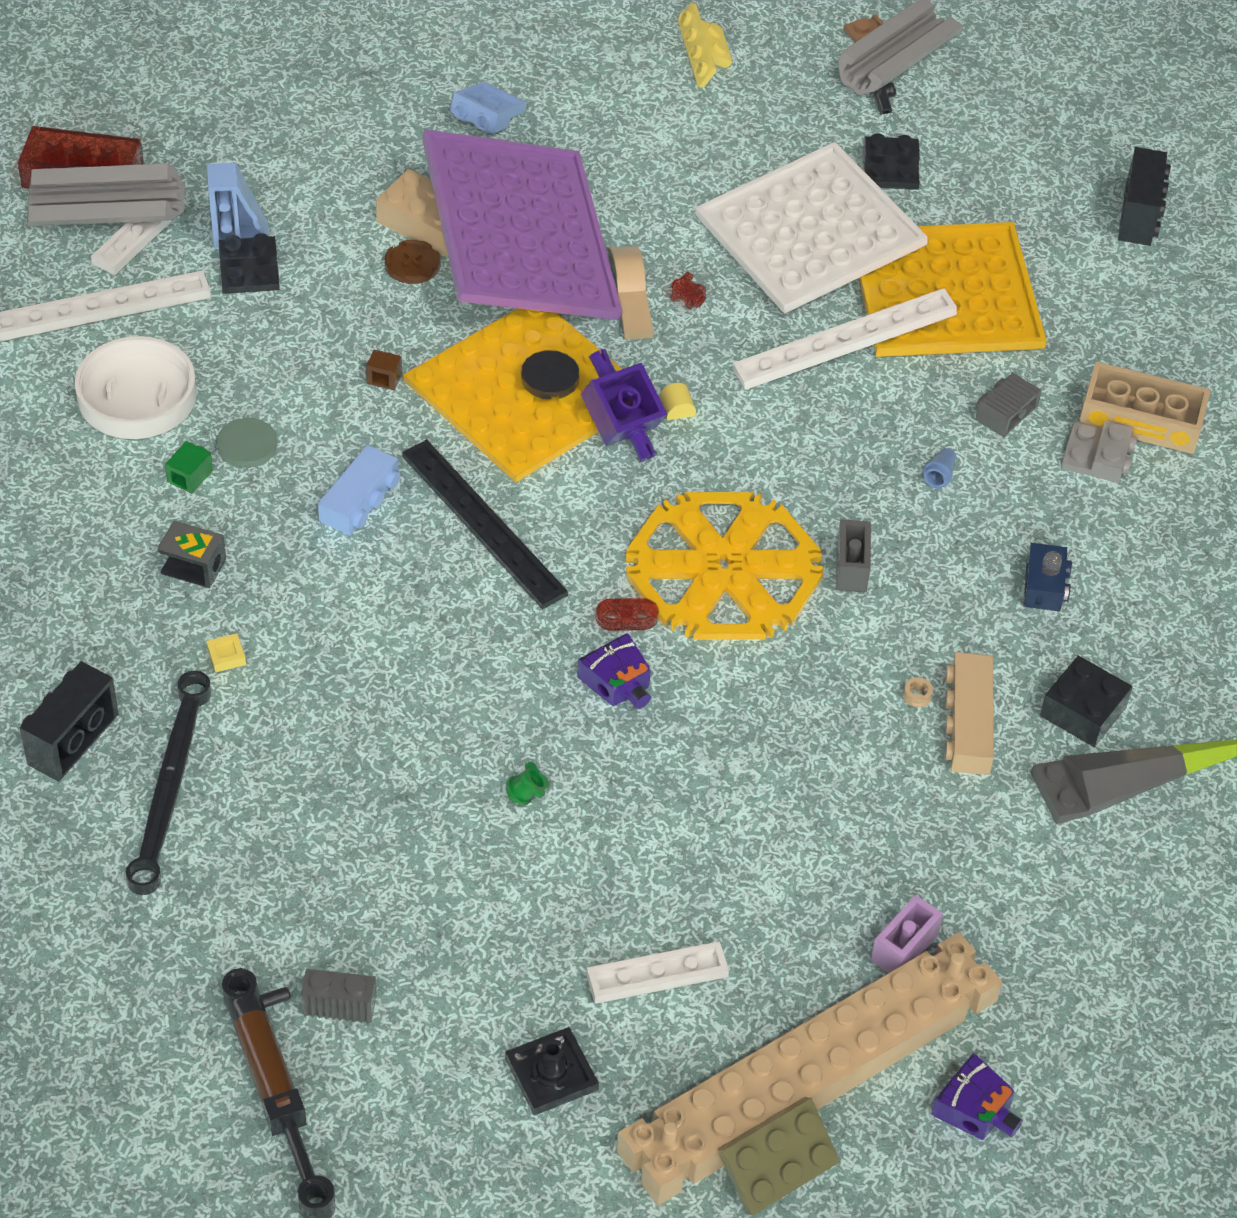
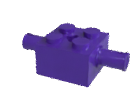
M606 349L592 353L589 359L599 378L591 380L580 395L605 445L608 446L627 439L631 441L640 462L646 461L645 458L651 459L655 457L657 452L646 431L656 428L668 414L642 362L616 371Z

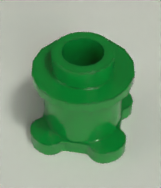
M529 761L525 764L523 772L518 776H511L507 779L506 792L514 803L526 806L531 802L533 796L543 797L545 795L544 790L550 786L548 778L537 769V766Z

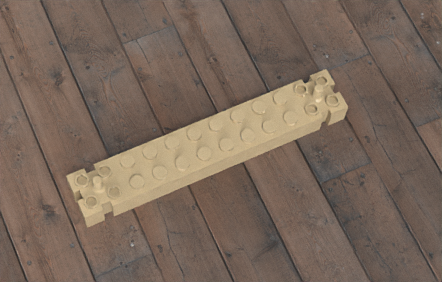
M958 932L938 944L935 956H931L928 951L922 953L654 1111L653 1122L647 1124L641 1118L619 1131L617 1152L633 1173L639 1169L642 1170L641 1184L656 1205L659 1206L682 1192V1184L685 1179L689 1178L694 1185L725 1166L717 1150L718 1148L804 1097L812 1098L816 1109H820L964 1022L968 1009L977 1014L997 1002L1003 981L986 962L979 965L974 961L976 950Z

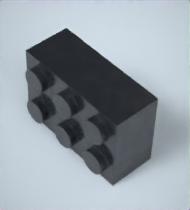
M1140 147L1134 148L1125 185L1118 241L1151 246L1153 237L1158 238L1161 221H1157V219H1161L1164 216L1166 201L1163 199H1166L1169 182H1164V180L1168 181L1171 164H1166L1168 152Z
M82 661L73 670H69L64 675L62 682L55 690L49 692L42 700L41 705L32 715L26 716L21 724L20 732L28 766L58 782L61 781L118 717L113 677Z

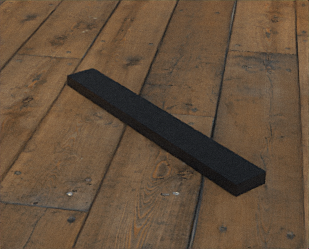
M427 439L402 452V457L542 610L568 596L566 588Z

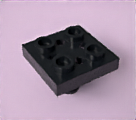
M570 1027L505 1051V1060L534 1116L599 1090V1082ZM537 1076L540 1078L538 1082L531 1080L532 1077L534 1080L537 1079ZM557 1085V1087L560 1088L563 1085L564 1088L561 1090H557L554 1086Z

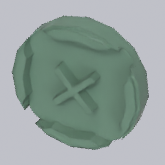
M254 418L237 419L228 423L220 430L217 437L218 452L222 459L232 466H249V468L267 463L275 455L277 447L276 432L271 425L262 420Z

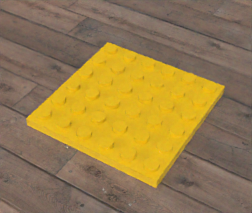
M1014 222L918 226L927 236V245L858 278L866 315L943 288L957 306V315L873 344L876 357L1045 349L1046 347L1045 332Z
M517 308L403 374L404 382L515 483L599 432L580 394L591 380L599 378L589 356L598 350L600 351V349L558 313ZM544 350L568 354L576 361L579 367V384L575 391L566 397L551 396V399H542L530 394L525 390L521 379V369L526 358ZM611 360L616 371L622 370L621 367Z

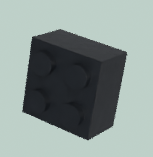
M1077 655L1045 694L1040 716L1095 748L1127 708L1133 686Z

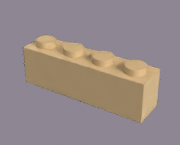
M955 652L953 665L947 664L945 682L951 684V690L947 689L945 708L951 709V715L946 716L945 734H951V741H946L945 760H951V772L990 775L994 759L993 655Z

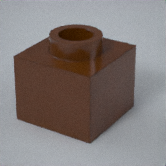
M373 350L366 365L367 384L395 391L402 376V356Z

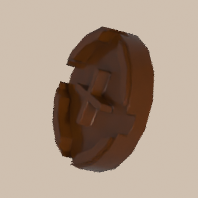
M420 240L401 241L399 246L390 247L384 257L385 270L389 276L398 282L406 284H420L429 281L438 274L441 267L439 252L432 249L431 244Z

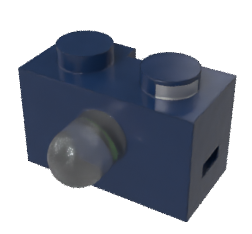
M1030 543L1026 560L1023 607L1060 612L1062 603L1069 601L1071 584H1067L1065 581L1066 578H1070L1072 561L1067 560L1068 547Z

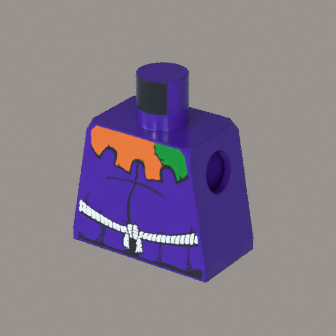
M628 633L578 659L577 677L613 707L628 699L636 709H641L651 700V695L645 690L650 686V667Z
M972 1053L935 1098L931 1113L934 1117L981 1140H984L994 1127L1012 1138L1023 1122V1119L1008 1110L1011 1107L1015 1094L1013 1088L974 1053Z

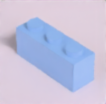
M367 445L319 501V522L347 535H351L356 528H362L367 521L368 513L373 508H379L382 504L389 488L394 489L400 480L398 458Z

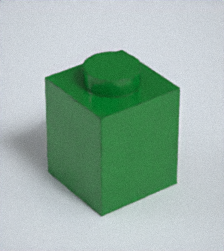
M185 441L165 463L167 482L193 494L213 471L211 452L202 446H196Z

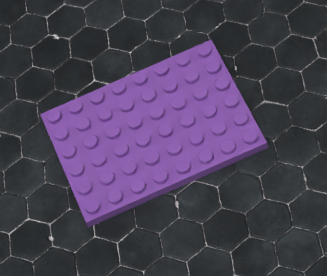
M428 129L424 130L422 141L458 301L619 320L623 312L580 151Z

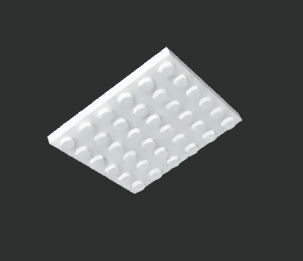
M836 142L695 207L698 219L784 314L927 245V236Z

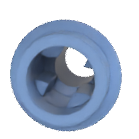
M943 448L924 467V480L930 487L942 488L951 482L957 458L956 453L952 449Z

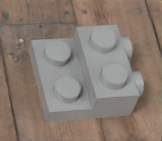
M1074 421L1061 469L1119 483L1121 474L1128 475L1132 458L1127 457V453H1134L1138 438L1132 436L1134 428L1105 421L1103 428Z

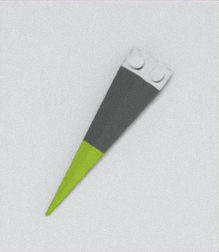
M1237 739L1064 756L1063 760L1035 764L1030 773L1055 823L1059 824L1087 817L1190 773L1237 757Z

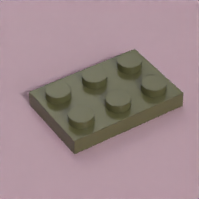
M810 1097L800 1099L717 1149L744 1209L752 1216L840 1163L815 1104Z

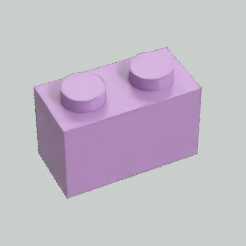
M915 895L875 938L871 961L890 973L921 955L938 937L943 913Z

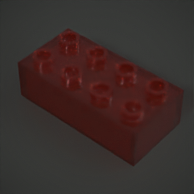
M39 126L31 127L18 160L21 187L27 189L30 186L32 169L144 165L141 139Z

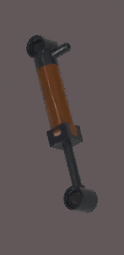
M243 968L233 969L222 980L224 1004L229 1011L261 1099L271 1135L285 1134L302 1183L298 1188L300 1214L303 1218H331L336 1209L334 1186L326 1177L315 1175L298 1129L307 1125L305 1107L298 1089H295L265 1009L266 1007L290 1000L289 988L283 987L260 995L256 977L251 971ZM238 991H246L243 994H236ZM317 1197L324 1199V1201L316 1204L309 1202Z

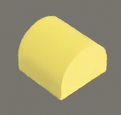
M672 383L661 391L660 400L668 414L666 416L667 420L696 416V409L687 385Z

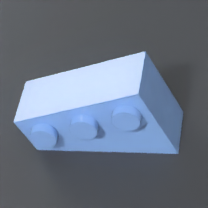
M236 163L207 164L214 248H219L218 240H223L229 235H237L240 238H253L258 233H265L269 236L268 221Z

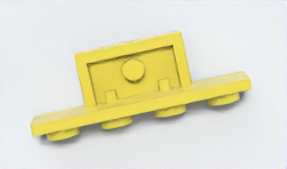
M691 2L680 13L678 24L697 86L705 87L716 73L715 65L728 68L733 61L723 29L716 23H708L701 20L697 5Z

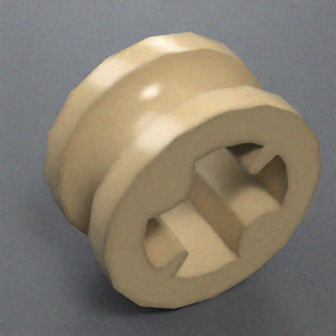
M911 678L905 684L904 700L907 704L916 708L927 706L931 702L933 686L924 678ZM913 689H914L915 691H917V692L923 690V691H924V695L922 696L920 693H916V694L914 695V694L912 693V692H913Z

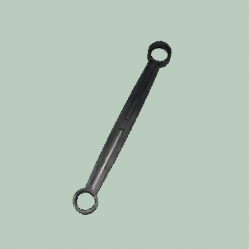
M188 671L181 675L178 680V694L181 705L160 769L139 858L131 861L126 868L128 888L138 895L151 894L161 884L160 867L157 862L180 790L199 706L206 704L211 697L210 679L201 671ZM193 684L205 687L202 692L196 694L184 691L187 686ZM140 870H150L156 874L151 881L146 883H139L132 879L133 875Z

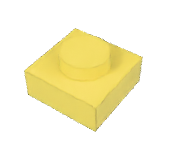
M237 633L206 641L215 673L246 665V658Z

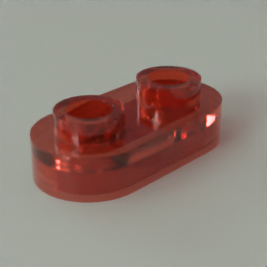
M646 598L605 599L597 605L596 622L601 628L608 631L649 630L658 622L659 609L655 602ZM640 615L646 616L645 618H638Z

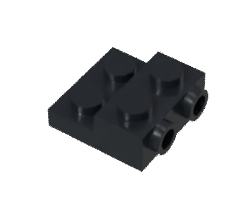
M880 133L865 136L863 146L864 172L880 188L919 190V139H912L909 135L890 138Z
M258 233L253 238H240L237 235H229L223 240H218L222 294L280 290L275 236H268L265 233Z

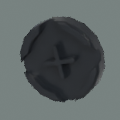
M552 350L537 352L526 358L522 365V384L525 390L533 396L542 399H551V396L563 398L574 392L578 386L579 367L576 361L568 354Z

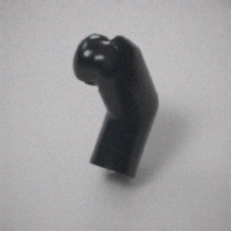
M892 82L875 91V101L880 115L889 114L893 111L889 97H894L897 93Z

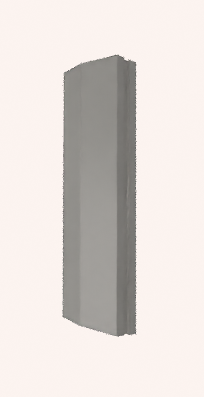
M917 0L842 51L838 59L841 82L847 87L854 89L853 91L859 96L877 91L962 32L963 25L952 17L946 20L941 17L937 19L936 13L931 12L935 9L934 4L928 0Z
M170 164L32 169L28 195L27 226L174 220L184 212L185 187L176 168Z

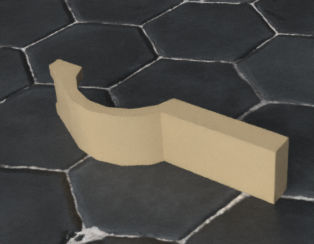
M637 245L629 247L609 246L610 259L614 261L617 293L623 312L621 322L624 339L653 338V326L646 294L645 270L641 251Z

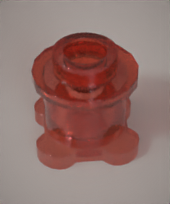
M687 271L681 278H676L672 282L670 300L675 302L680 299L685 303V307L691 310L693 307H700L705 302L707 295L706 287L703 284H697L692 281L693 274Z

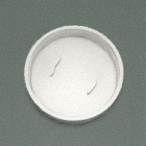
M125 337L99 346L85 357L78 367L75 376L77 402L83 418L96 430L117 438H149L175 428L190 414L197 397L194 367L188 356L177 346L152 337Z

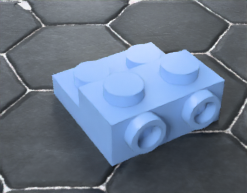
M483 81L454 92L450 112L463 122L473 123L478 129L489 134H495L508 128L510 118L524 113L527 102Z

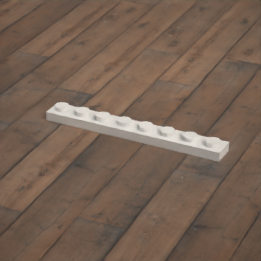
M202 270L0 312V341L211 298L210 289Z
M943 288L734 362L733 370L743 388L747 390L957 315V306Z

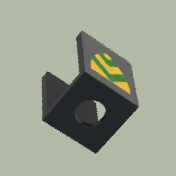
M178 521L172 522L158 546V553L169 556L161 569L162 575L209 589L226 561L224 535Z

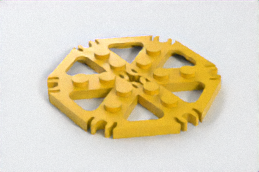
M684 492V496L681 494L676 495V502L679 505H671L667 500L663 501V508L658 504L626 549V563L637 564L636 566H626L627 580L665 627L671 620L670 630L673 632L677 626L684 625L687 627L685 637L689 638L693 634V640H764L766 635L770 638L774 636L775 630L771 627L772 625L780 626L783 631L787 630L788 623L792 627L823 578V566H814L812 563H821V549L782 504H780L776 511V500H772L767 506L760 504L762 494H758L754 498V492ZM735 504L741 508V512L722 538L699 508L702 505ZM669 522L692 550L651 549L647 542L660 524ZM773 522L782 524L799 544L797 548L792 550H753L769 525ZM722 560L727 561L728 568H722L720 564ZM650 579H695L677 604H667L649 583ZM757 579H801L802 585L791 602L779 604ZM726 591L750 621L745 624H714L707 618Z

